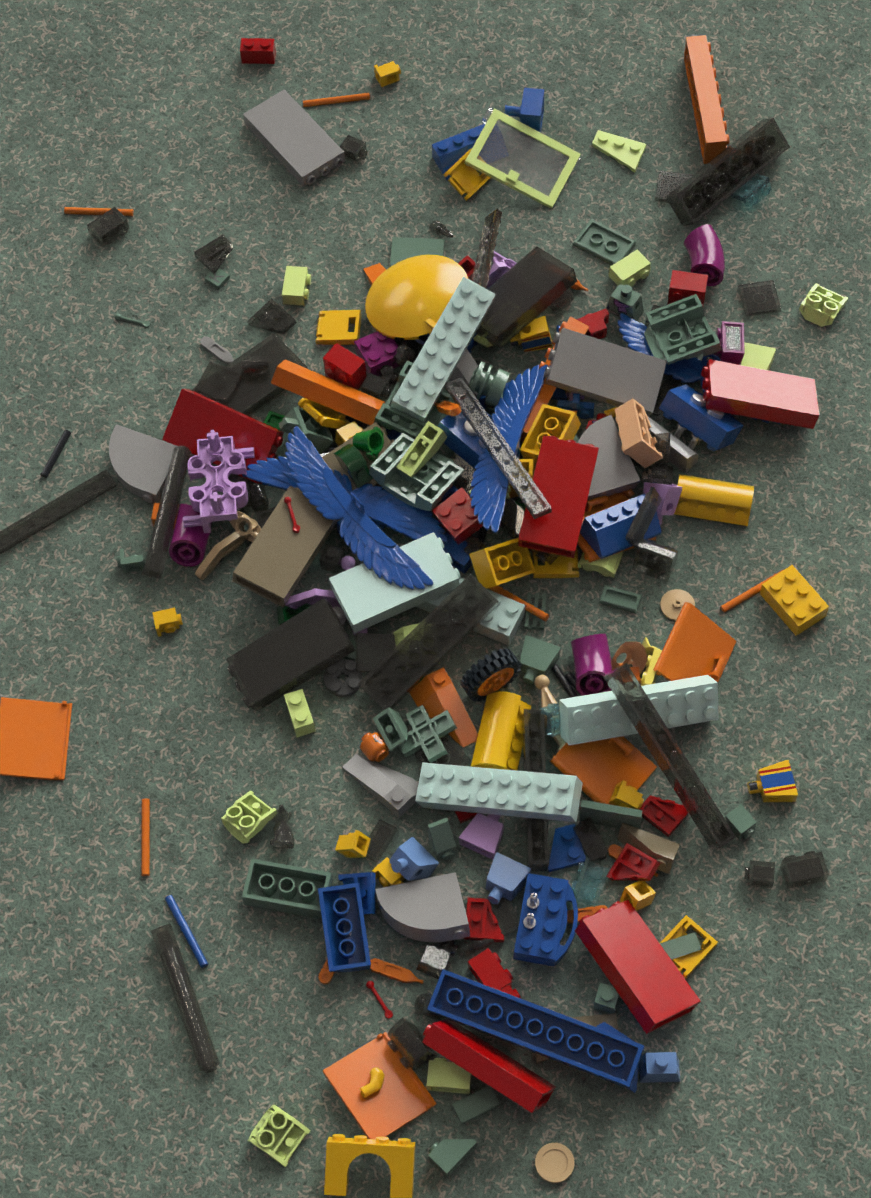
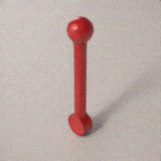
M285 497L284 502L289 509L293 523V532L298 533L300 526L296 523L291 506L292 500L290 497Z
M368 981L366 987L373 992L385 1012V1017L388 1019L392 1018L393 1012L388 1010L374 988V982Z

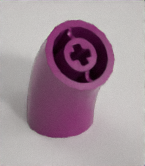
M709 224L702 225L686 237L684 246L688 251L691 261L690 272L708 275L707 286H716L723 281L725 270L724 252L712 226Z
M180 503L169 546V555L177 564L192 567L203 561L210 533H204L202 526L184 528L183 517L200 515V512L194 511L191 505Z
M594 634L571 641L576 689L580 695L612 691L613 671L606 634Z

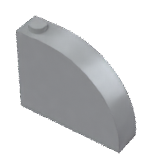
M612 415L597 420L584 431L578 441L580 444H593L599 448L588 500L604 495L608 497L634 489L640 482L630 456L625 455L621 449V438L618 435V429Z
M117 424L109 441L111 464L120 483L133 494L142 497L144 501L159 503L184 458L182 447Z
M456 872L375 889L378 906L383 918L400 934L424 942H445L470 937L469 923Z

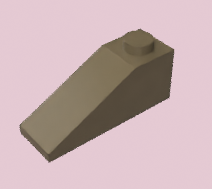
M622 823L618 835V840L623 845L628 843L659 861L661 864L657 870L667 874L670 873L680 844Z

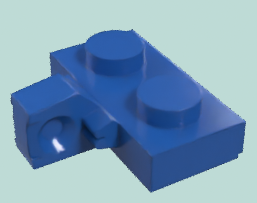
M573 393L572 401L558 400L557 408L577 411V416L581 419L593 418L594 403L580 402V394Z

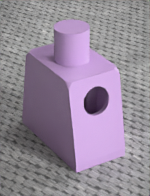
M644 479L643 494L645 493L656 506L661 525L663 515H673L675 513L682 487L659 479Z
M477 813L460 835L459 844L493 860L504 831V825L498 822L501 815L488 814L485 816Z

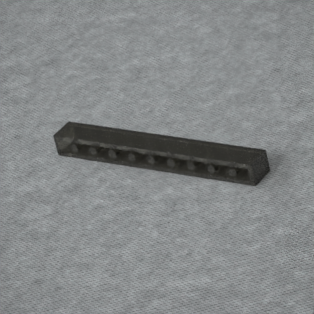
M628 664L621 665L603 676L711 849L721 848L733 840L736 836Z

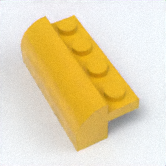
M679 475L678 486L682 487V491L674 513L675 515L748 526L754 486Z
M504 691L487 695L471 767L518 770L532 707L521 701L520 695Z

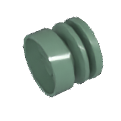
M481 361L474 370L468 384L467 398L471 399L475 391L478 393L475 401L478 402L481 396L484 395L486 396L484 405L495 408L501 398L510 373L499 368L495 375H492V365H489L487 372L482 371L485 362Z

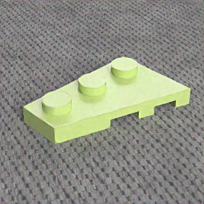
M599 130L592 142L594 148L607 156H611L618 163L630 168L634 173L646 149L645 143Z

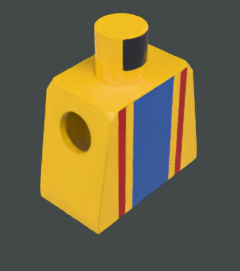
M546 316L519 324V334L509 336L511 346L522 344L524 352L553 348Z
M789 760L759 769L756 776L757 781L747 783L749 794L761 793L763 802H796L798 796Z

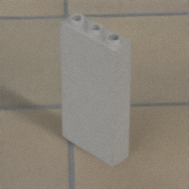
M285 89L243 114L245 125L303 187L313 184L317 178L326 176L330 170L342 166L345 162L344 151Z
M562 328L559 333H555L553 339L555 347L554 350L551 349L548 360H551L544 372L543 377L546 378L544 384L617 407L633 398L644 407L647 416L653 413L667 363L666 360L566 328Z

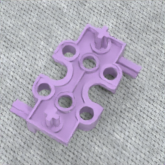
M210 430L211 433H207L208 439L197 440L198 455L192 456L188 460L190 481L205 477L206 482L202 486L189 487L192 509L200 512V515L184 516L183 526L184 528L202 526L204 533H211L210 523L213 521L238 519L237 509L246 506L248 503L246 482H231L228 480V476L231 473L234 475H247L244 459L255 457L254 447L235 449L233 436L219 437L218 432ZM214 461H221L219 466L211 465ZM217 492H222L223 495H218Z

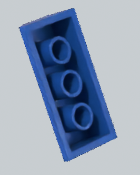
M485 124L432 144V157L442 174L452 167L469 149L473 148ZM496 124L479 153L481 159L488 165L508 157L502 134ZM448 175L445 179L448 181L451 176Z
M645 493L585 517L580 530V534L600 559L656 537L662 532L656 506Z
M359 883L318 888L329 972H353L370 969L371 962Z

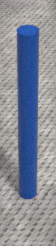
M167 896L165 900L200 967L207 966L208 962L173 896Z

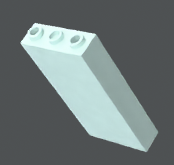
M433 532L400 547L432 579L433 585L427 586L424 584L425 589H417L414 586V590H411L405 585L401 588L393 581L392 584H389L383 576L379 578L371 567V570H369L364 563L329 578L330 587L354 633L459 587L461 575L457 568H453L450 554L445 553L443 550L444 544L440 537L437 538Z

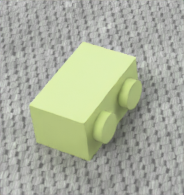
M637 249L610 266L609 277L617 285L627 284L632 287L637 280L645 279L649 275L651 263Z
M286 266L282 290L283 304L304 306L305 300H308L309 289H307V285H311V275L308 274L307 267Z
M303 689L284 694L296 737L316 732Z
M444 1058L429 1060L426 1085L428 1091L470 1094L471 1074L453 1062H447Z

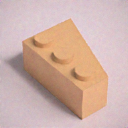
M632 398L616 408L615 420L619 427L618 435L621 438L623 453L629 455L644 468L662 459V453L658 452L655 447V443H657L656 437L652 438L649 432L651 425L644 407Z

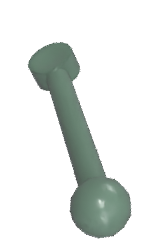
M119 313L115 315L116 320L143 325L145 328L150 326L149 321L134 320L123 317Z

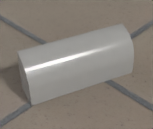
M647 416L651 428H649L651 437H656L657 443H655L656 450L661 452L663 457L686 474L698 462V454Z

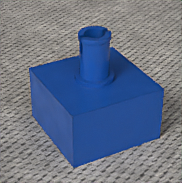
M524 88L521 106L505 105L504 114L519 117L521 123L541 133L544 114V89ZM520 132V136H528Z

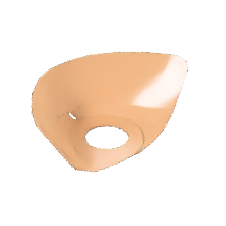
M625 642L611 660L613 689H620L618 677L620 663H617V657L621 653H626L627 655L626 659L622 662L624 667L632 664L633 667H639L640 674L643 672L647 662V653L645 647L640 642Z

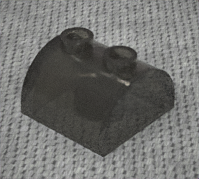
M641 538L636 548L632 570L668 582L676 564L678 550L671 546L658 544L651 539Z
M401 1018L389 1030L387 1035L390 1040L387 1044L394 1052L399 1051L403 1057L399 1060L406 1069L411 1067L412 1070H418L426 1065L429 1060L437 1057L432 1048L422 1043L424 1037L413 1022Z

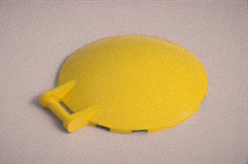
M419 255L402 260L385 270L370 287L365 302L367 318L377 332L392 339L398 337L404 338V340L419 339V336L428 333L430 335L463 276L467 279L468 277L464 269L457 262L444 256Z

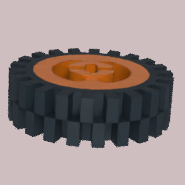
M499 649L497 652L493 651L490 656L488 654L485 655V659H479L477 661L478 664H473L471 666L472 669L465 672L466 675L462 677L461 686L471 700L475 702L482 699L486 700L488 694L499 692L502 688H507V684L514 681L513 678H517V673H520L522 666L510 649Z

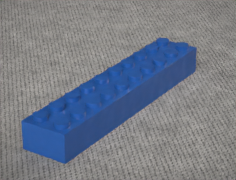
M442 969L427 1008L430 1013L628 1089L631 1088L645 1049L644 1045L444 969Z

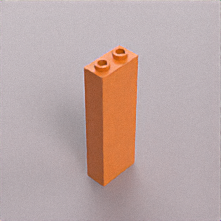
M283 360L276 367L271 384L368 425L374 423L382 404H385V401L288 360Z

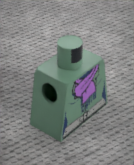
M619 284L610 296L606 309L619 317L623 313L638 321L644 312L642 296L640 293L632 290L630 285Z

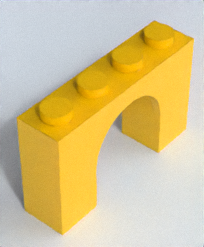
M333 1134L332 1137L328 1138L326 1144L324 1195L346 1196L348 1192L350 1163L361 1154L371 1153L382 1157L390 1168V1198H413L416 1142H411V1139L408 1138L390 1141L388 1137H376V1140L367 1139V1136L363 1135L345 1138L343 1134Z

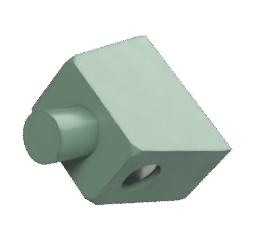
M526 635L520 658L522 666L520 669L522 672H525L522 680L532 685L536 676H547L560 657L561 647Z

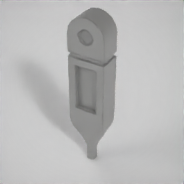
M205 336L201 339V346L222 363L238 368L231 353L210 337Z

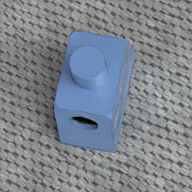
M414 837L400 845L389 860L392 864V870L396 873L400 872L409 881L428 878L439 864Z
M496 852L486 879V889L490 891L488 900L493 904H498L501 898L512 901L526 885L527 875L531 873V868Z
M676 1052L645 1053L639 1063L640 1083L680 1082L679 1059Z

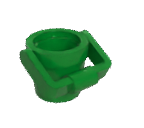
M379 427L356 433L353 437V446L360 452H367V458L375 461L383 448L384 434Z

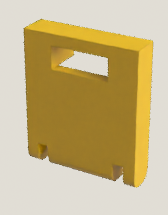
M471 149L443 174L444 177L451 176L448 181L461 196L464 193L467 194L464 197L466 201L491 178L483 173L480 175L476 169L464 164Z
M320 311L316 344L335 345L338 343L339 345H355L354 341L358 340L360 336L361 311ZM349 320L351 324H355L354 332H348Z
M301 398L298 402V405L319 422L321 426L339 429L351 423L345 418L346 415L307 398Z
M577 548L574 558L544 552L545 565H538L537 554H543V552L532 549V562L536 571L533 573V578L579 577Z
M687 915L660 942L663 943L687 935L686 932L690 927L705 939L702 942V950L672 959L680 972L683 969L686 970L683 973L685 979L718 944L713 937Z

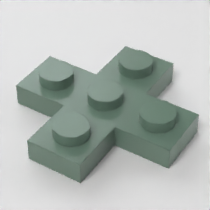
M423 705L405 714L413 729L407 733V741L399 746L405 757L423 749L428 761L432 763L448 754L440 738L457 729L448 710L430 719Z

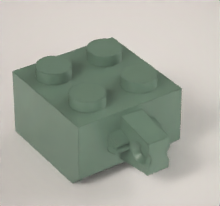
M300 406L293 407L282 419V422L279 423L280 430L288 434L292 433L294 435V427H299L308 440L312 442L319 454H322L334 442L329 428L321 426L319 422L313 419Z

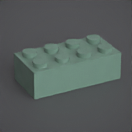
M251 859L242 899L246 906L322 919L318 888L332 886V873Z

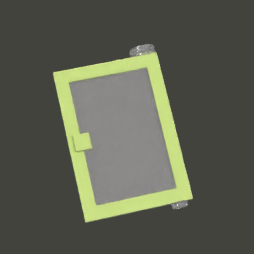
M489 106L482 119L485 126L464 164L546 207L553 208L573 168H578L582 159L579 158L581 154Z

